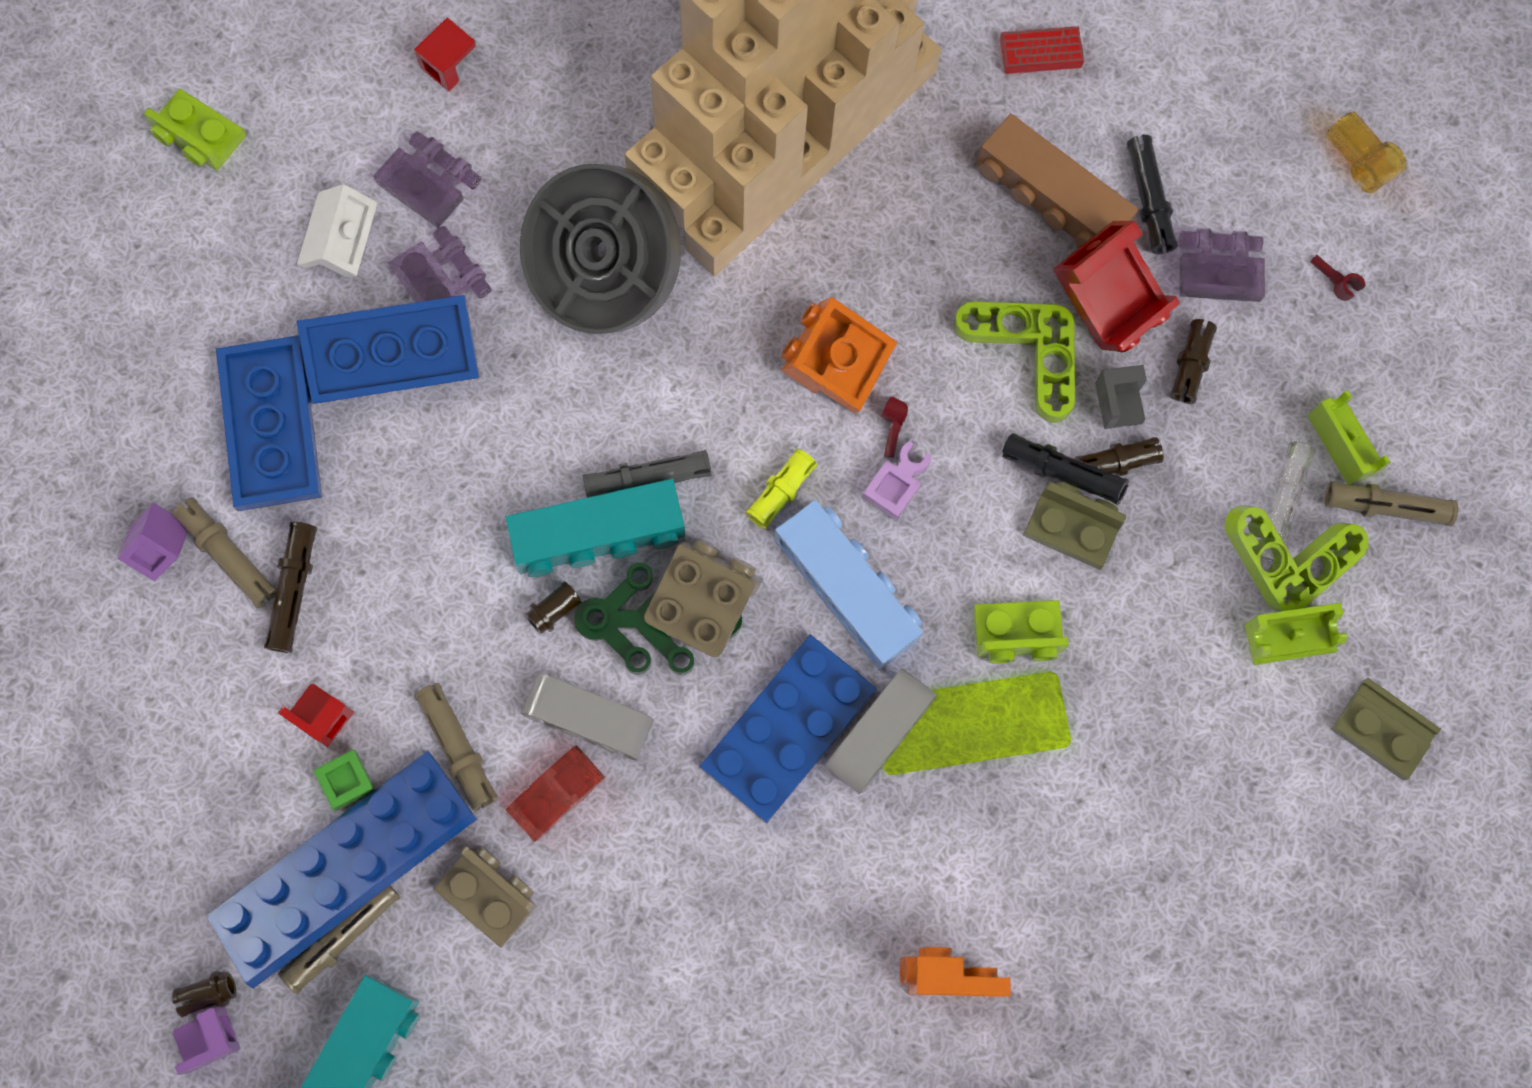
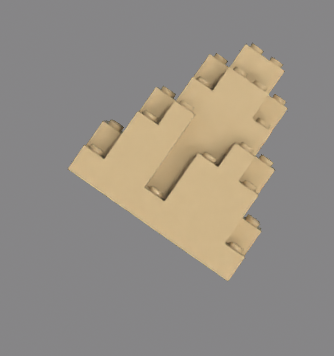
M680 0L682 49L650 76L655 127L631 147L624 156L627 169L633 170L648 179L663 194L675 215L677 224L685 231L686 251L713 276L717 275L937 72L942 48L923 32L925 22L915 14L917 0Z

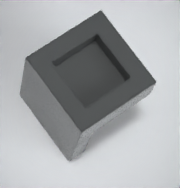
M1144 365L1102 370L1095 382L1104 429L1141 425L1144 423L1145 416L1139 392L1147 381Z

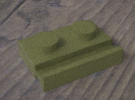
M1366 678L1362 681L1360 687L1352 696L1331 730L1404 781L1410 778L1431 746V741L1440 732L1441 728L1370 678Z

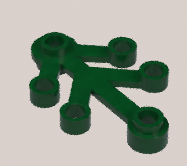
M645 563L631 565L627 571V578L605 599L590 598L582 602L577 608L574 621L578 632L588 640L598 641L604 639L625 660L626 668L630 673L634 675L645 674L651 667V657L646 649L634 647L618 628L637 629L668 661L673 673L686 675L692 671L694 667L692 652L687 648L678 647L666 633L647 624L644 615L654 594L637 610H619L637 591L646 590L651 586L653 582L652 570ZM639 570L645 571L648 574L647 580L643 583H635L632 580L634 572ZM592 612H601L604 615L602 623L592 625L588 622V617ZM742 615L730 638L739 633L742 626ZM635 654H642L646 658V663L641 668H634L630 665L631 657ZM679 654H683L690 659V662L685 668H677L673 664L674 658Z

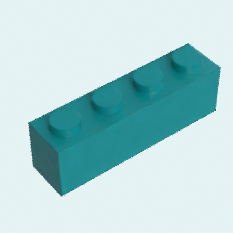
M674 479L505 516L515 565L520 574L528 573V577L548 575L553 572V567L568 563L571 568L589 566L595 563V557L611 554L612 558L615 559L629 557L637 553L636 548L652 544L654 549L669 548L679 543L678 538L686 537Z
M365 975L301 1088H372L376 1079L382 1082L396 1061L397 1056L391 1052L400 1037L407 1039L419 1020L420 1014L415 1012V1009L420 1001L373 975Z

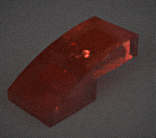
M576 745L539 776L505 810L528 836L536 842L545 836L571 809L577 807L606 777Z

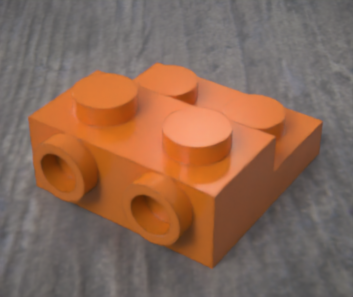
M832 296L819 302L818 305L813 302L806 309L800 320V323L805 326L800 338L793 337L781 354V358L786 361L781 371L813 393L821 391L851 412H859L892 354L897 341Z
M924 947L919 948V956L900 958V984L908 985V995L1011 997L1010 977H998V968H964V957H952V948Z

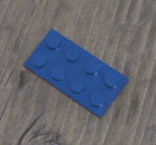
M466 295L296 321L312 404L480 378Z
M299 335L216 348L233 507L239 512L323 498L309 386Z
M810 634L699 767L767 824L872 697L877 688Z

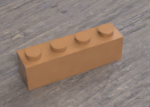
M1012 113L1007 116L980 148L976 164L979 166L981 173L990 181H999L1009 188L1012 196L1024 206L1031 205L1042 213L1043 219L1050 227L1056 230L1063 229L1075 238V243L1078 247H1081L1112 221H1133L1139 211L1136 206Z

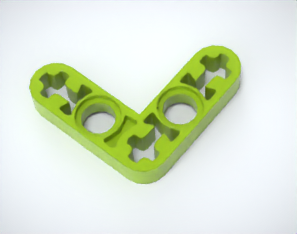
M978 301L963 304L956 313L953 325L958 337L964 341L1035 345L1036 412L1047 422L1057 423L1065 420L1075 404L1074 319L1071 312L1065 307L1055 304ZM969 314H975L976 320L979 322H989L991 314L997 315L994 324L995 332L990 331L992 323H980L977 330H971L969 323L962 321H966ZM1008 315L1020 317L1024 322V330L1019 333L1007 331L1002 323L1003 318ZM1050 317L1057 318V323L1064 325L1057 334V343L1049 344L1052 339L1051 326L1044 325L1049 322ZM1048 355L1061 357L1065 362V370L1056 374L1049 372L1044 366V358ZM1060 383L1057 389L1058 401L1065 402V404L1061 405L1059 411H1053L1052 404L1045 403V401H1048L1052 394V384Z
M1246 505L1236 506L1230 510L1225 519L1227 537L1266 603L1272 609L1281 612L1305 608L1365 555L1369 543L1367 532L1362 526L1343 522L1335 523L1292 558L1268 514L1263 509ZM1246 517L1251 518V521L1248 523V525L1245 520ZM1246 526L1248 527L1250 533H1244L1243 530L1246 528ZM1346 544L1347 549H1341ZM1270 548L1274 554V562L1270 569L1264 571L1260 564V558L1262 553ZM1319 556L1323 562V570L1319 577L1314 579L1310 572V566L1312 561ZM1286 586H1292L1288 591L1285 589ZM1286 595L1289 598L1287 601L1283 600Z

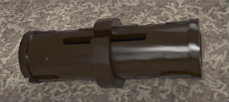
M1204 319L1191 321L1185 349L1179 353L1177 358V365L1180 366L1173 389L1170 392V397L1173 400L1180 401L1186 386L1187 392L1183 402L1186 404L1196 403L1203 372L1208 371L1211 362L1208 354L1214 334L1217 331V326L1208 321L1203 336H1201L1200 332Z
M1157 437L1127 445L1115 443L1110 445V449L1075 457L1077 460L1100 468L1110 474L1116 473L1117 476L1127 475L1131 469L1162 463L1164 458L1163 449Z

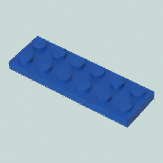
M427 751L209 913L207 918L244 983L254 989L471 825L477 818L438 762Z

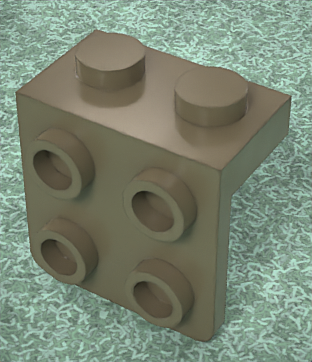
M696 538L694 543L687 541L678 545L646 610L644 618L647 624L711 657H718L723 653L749 598L756 594L763 579L754 575L757 570L754 566L738 558H733L732 562H729L716 555L719 550L718 548Z

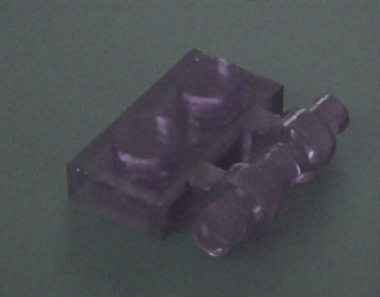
M416 131L409 139V144L417 149L411 156L398 147L373 175L376 184L436 228H439L464 200L462 192L455 188V186L462 182L474 190L480 184L481 176L471 169L472 165L462 157L455 158L443 149L444 145L436 138H427L419 131ZM435 162L445 171L439 176L427 167L428 164Z
M441 226L434 231L433 237L440 246L432 253L423 241H420L388 262L390 269L414 302L461 296L469 289H472L476 296L481 299L486 297L492 290L485 280L486 273L478 263H472L464 252L466 249L464 243L458 236H453L446 226ZM450 261L460 272L459 276L452 281L441 268Z
M1197 228L1196 232H1180L1179 246L1194 248L1196 253H1183L1180 258L1179 297L1261 302L1265 297V258L1249 257V252L1262 251V236L1248 235L1247 231L1234 230L1232 234L1212 233L1210 228ZM1212 249L1230 250L1232 256L1213 255Z

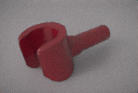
M1318 255L1310 261L1334 284V294L1340 300L1348 301L1355 297L1353 292L1347 288V283L1355 291H1360L1366 286L1365 280L1361 275L1350 273L1343 276Z
M895 397L889 398L881 417L892 422L884 456L894 458L899 432L908 414L907 404Z

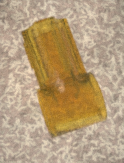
M1355 111L1349 112L1340 118L1325 134L1326 138L1351 165L1352 178L1355 182L1360 181L1363 184L1361 188L1366 193H1374L1406 170L1407 160L1402 150L1390 141L1382 143Z

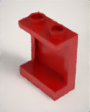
M1112 221L1052 269L1101 350L1116 352L1131 350L1139 344L1140 337L1145 332L1166 322L1170 318V312L1180 304L1177 296L1165 295L1136 247L1134 241L1143 235L1136 221Z

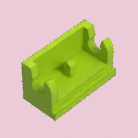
M1349 390L1343 392L1335 400H1332L1330 397L1320 402L1307 416L1347 485H1354L1385 470L1391 464V461L1387 455L1380 458L1348 404L1353 399Z
M1341 602L1262 614L1252 618L1244 625L1253 664L1260 665L1337 653V647L1343 645L1347 640V633H1339L1337 629V620L1341 619L1344 614Z

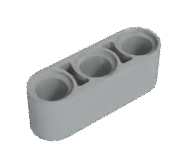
M902 668L837 748L825 767L858 794H861L930 707L937 694Z
M543 673L537 674L520 713L536 722L540 719L544 721L543 725L578 738L580 735L584 737L583 741L618 754L620 751L624 753L623 757L635 761L639 758L654 721L652 717L640 711Z

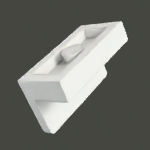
M345 184L319 192L297 265L309 268L321 264L345 277L357 276L378 202Z

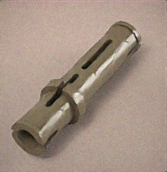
M1330 481L1324 497V503L1327 508L1334 507L1359 511L1364 517H1374L1376 514L1408 520L1445 524L1447 526L1455 524L1459 511L1456 500L1381 490L1379 485L1367 484L1365 487ZM1355 498L1369 499V500H1372V501H1379V502L1382 501L1383 503L1371 502V501H1365V500H1358V499H1355ZM1402 504V505L1415 506V507H1421V508H1427V509H1426V510H1423V509L1410 508V507H1404V506H1399V505Z
M194 497L185 500L188 508H185L180 503L174 509L172 515L196 539L195 546L201 552L207 551L252 601L256 608L263 607L265 605L263 598L270 601L276 595L277 589L275 586L270 584L227 536L228 531L222 523H215Z
M434 683L432 687L428 685L422 688L414 697L423 710L451 765L448 769L452 778L458 779L473 811L489 806L499 797L481 766L484 761L480 753L474 752L445 697L440 683Z
M391 886L387 887L298 955L293 962L278 973L280 979L290 990L298 995L301 989L313 980L327 965L332 968L338 962L337 956L361 933L367 930L396 900L398 901L401 898L400 895ZM372 904L373 907L344 933L343 930ZM336 938V942L308 967L307 963Z

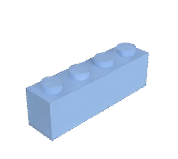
M815 499L775 529L774 540L880 671L920 640L923 631L919 628L923 625L922 621L909 605L903 607L894 597L893 593L896 590L888 577L881 571L876 574L866 562L869 557L862 545L856 539L849 541L839 529L842 527V523L836 513L829 506L823 509Z

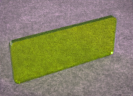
M1044 672L932 690L937 694V697L883 765V768L888 775L893 776L1068 747L1071 743V735L1058 675L1054 672Z

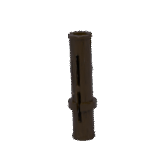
M290 522L284 557L278 560L277 568L281 571L266 643L264 644V649L283 653H292L294 635L307 575L312 574L313 565L310 564V559L318 529L314 525L302 522Z

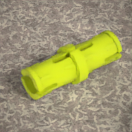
M796 449L783 468L776 475H771L767 479V487L750 508L746 510L745 515L760 528L766 530L787 502L792 503L797 497L796 491L818 464L814 462L815 460L808 453L801 449Z

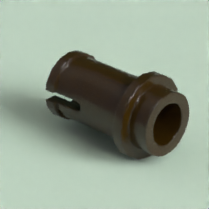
M564 581L561 583V586L537 605L531 603L529 605L530 611L525 614V617L539 634L544 633L546 630L552 632L554 630L553 624L582 602L575 590Z
M214 971L208 979L174 989L172 1000L173 1004L190 998L193 999L175 1008L177 1014L182 1018L216 1004L220 1007L227 1006L231 999L236 998L237 990L234 979L229 972L221 973L220 971Z

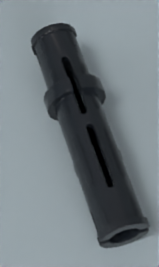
M1146 134L1141 135L1143 142L1141 150L1138 136H1135L1127 141L1126 145L1130 153L1143 206L1140 210L1141 220L1147 223L1152 252L1154 254H1163L1162 246L1165 243L1166 252L1169 253L1178 247L1170 218L1173 214L1172 205L1165 198L1152 137Z
M1012 433L1003 447V458L1033 469L1035 475L1042 478L1046 476L1056 478L1083 491L1102 497L1116 505L1121 503L1128 489V479L1110 474L1100 468L1058 452L1057 447L1046 444L1043 446Z

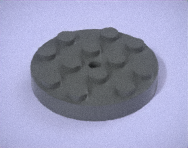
M583 164L566 169L552 177L532 199L521 228L520 259L523 274L531 293L539 305L552 318L564 326L579 332L605 334L636 327L652 317L662 307L672 292L679 273L681 240L678 224L669 203L657 187L648 179L622 166ZM602 241L606 247L604 257L598 252V245Z

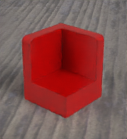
M447 17L414 51L420 69L449 92L460 82L456 66L476 47V44L470 35Z
M310 684L291 710L282 706L277 713L324 746L329 747L354 711L317 685Z

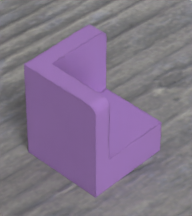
M153 502L130 526L117 559L155 582L179 557L188 530L170 512Z
M212 1007L196 1015V1020L173 1031L183 1060L182 1063L175 1065L178 1075L189 1074L241 1050L225 1007Z

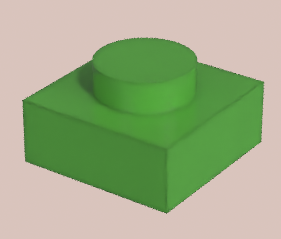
M354 749L313 770L332 810L335 811L376 790L357 751Z

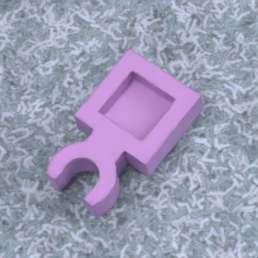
M910 441L905 443L900 450L898 466L886 460L862 495V498L896 521L922 484L913 476L924 473L929 467L932 458L927 453L921 462H911L908 459V454L912 450L913 443Z

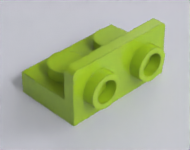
M181 88L177 90L159 113L150 108H147L143 113L151 126L149 132L155 139L167 147H170L172 143L182 148L181 153L200 168L207 164L218 171L247 136L243 128Z
M1060 600L975 604L973 606L977 658L989 657V663L991 664L1014 662L1015 655H1031L1032 661H1051L1058 659L1057 653H1062L1069 646L1068 637H1063Z

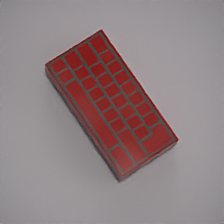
M1079 26L1001 32L1000 46L1005 74L1082 68L1084 64Z

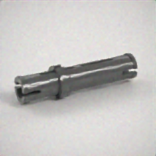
M702 450L688 455L628 466V463L619 464V468L599 473L583 474L582 477L586 497L588 498L669 479H674V483L695 478L710 477L712 473L707 450Z

